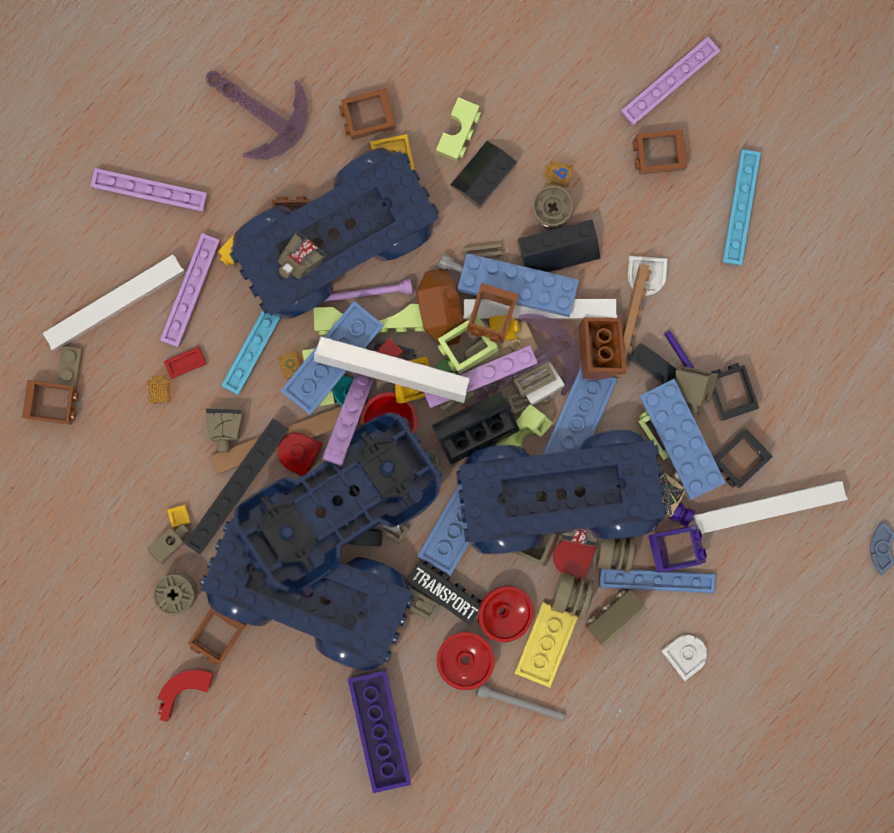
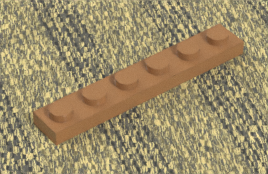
M642 263L638 266L622 330L625 362L627 355L630 356L632 351L630 342L631 337H635L637 326H634L636 318L639 319L642 307H639L641 299L644 300L645 281L649 280L651 274L649 265Z

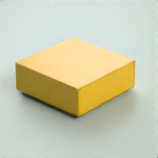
M186 504L167 509L172 528L178 527L181 524L191 523Z

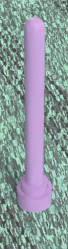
M411 278L403 279L400 284L333 293L324 302L400 291L405 293V295L413 294Z

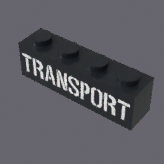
M420 561L407 581L470 625L478 614L482 600L474 594L471 596L466 594V588L459 583L452 584L449 581L450 577L442 571L438 574L433 570L435 566L425 561L423 563Z

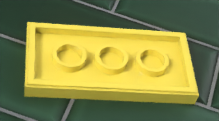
M542 602L514 673L550 688L577 622V615L572 617L568 611H565L563 614L552 611L550 604Z

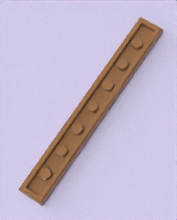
M342 406L288 426L289 430L284 437L290 433L300 432L314 438L334 430ZM258 438L232 447L228 453L219 452L211 455L210 458L216 474L239 466ZM278 445L272 453L278 451Z

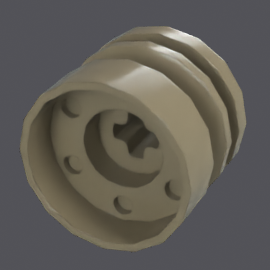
M559 186L542 188L533 200L535 218L542 226L548 229H557L565 226L573 214V201L570 194ZM556 204L558 211L550 213L549 205L554 206Z
M635 536L628 537L627 541L626 538L599 539L596 568L609 570L612 562H615L616 571H620L622 563H624V572L629 573L636 555Z
M176 572L164 576L157 582L153 590V599L160 611L169 615H177L187 611L194 605L197 600L198 590L196 583L190 576L185 573ZM173 589L175 593L179 594L175 599L173 596H170V592H173Z
M561 572L553 595L551 610L563 614L567 606H569L570 616L574 617L576 610L579 609L577 618L583 620L592 602L594 581L588 580L584 587L585 578L581 577L578 584L575 585L574 575Z

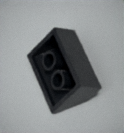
M486 141L451 183V186L480 209L514 169L517 161L499 147Z

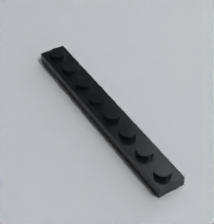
M274 418L270 421L184 543L198 554L202 553L289 428Z

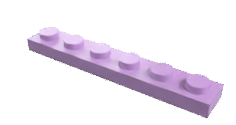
M707 37L624 107L621 113L634 126L714 58L720 50Z
M94 168L90 186L95 189L204 212L208 195L201 191Z
M203 233L201 234L161 336V341L176 347L180 346L220 240Z
M527 346L460 374V376L470 378L466 390L467 394L538 363L531 346ZM424 392L430 408L451 400Z
M355 373L323 459L342 465L374 378Z

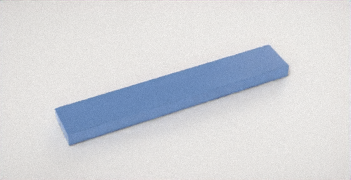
M614 568L609 570L600 569L599 587L715 593L716 574L673 571L657 573V571L634 569L627 573L624 572V569L616 571Z

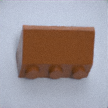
M584 317L579 324L582 379L603 380L625 374L622 319Z

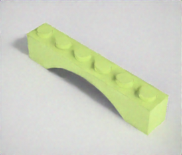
M409 304L396 315L378 320L384 325L379 333H388V329H395L397 333L407 332V329H415V332H425L418 304ZM334 307L314 308V331L319 332V335H326L343 314Z

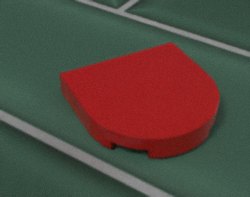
M290 433L278 445V458L285 468L304 476L308 473L323 443L304 433Z
M563 540L554 549V565L560 573L572 574L577 580H580L581 577L585 578L596 547Z

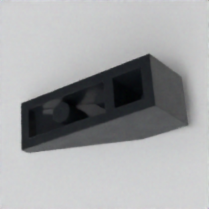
M642 343L636 347L628 359L662 384L672 379L676 381L677 369Z

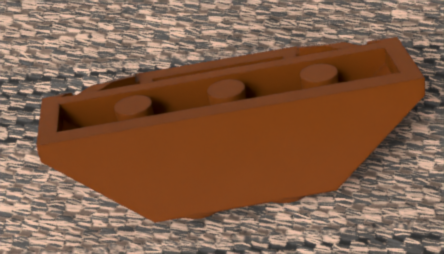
M444 269L426 271L416 290L423 328L439 345L438 339L464 323L457 285ZM461 334L446 343L447 346L458 344Z

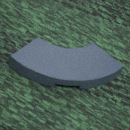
M884 521L875 529L870 543L871 559L880 575H883L894 565V558L891 553L894 532Z

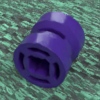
M679 503L673 515L669 516V519L678 521L682 526L686 527L690 524L695 511L691 508L687 509L683 504Z

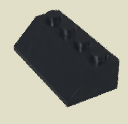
M592 219L517 240L523 266L544 272H552L601 259Z
M501 391L431 425L451 465L470 456L477 450L486 448L520 431L509 404Z

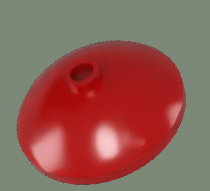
M385 392L371 398L362 410L360 426L389 412L396 415L399 414L401 418L405 417L410 424L408 428L411 433H416L418 416L415 407L410 401L402 404L397 403L396 393Z
M501 586L493 589L483 598L479 606L478 623L481 630L487 637L496 642L506 643L517 640L526 633L532 623L534 615L532 601L523 590L515 586ZM504 608L503 612L499 613V610Z
M459 632L448 637L440 646L437 654V668L440 676L448 685L459 690H472L482 686L490 678L494 669L495 659L491 646L483 637L472 632ZM464 656L469 658L467 663L462 662Z

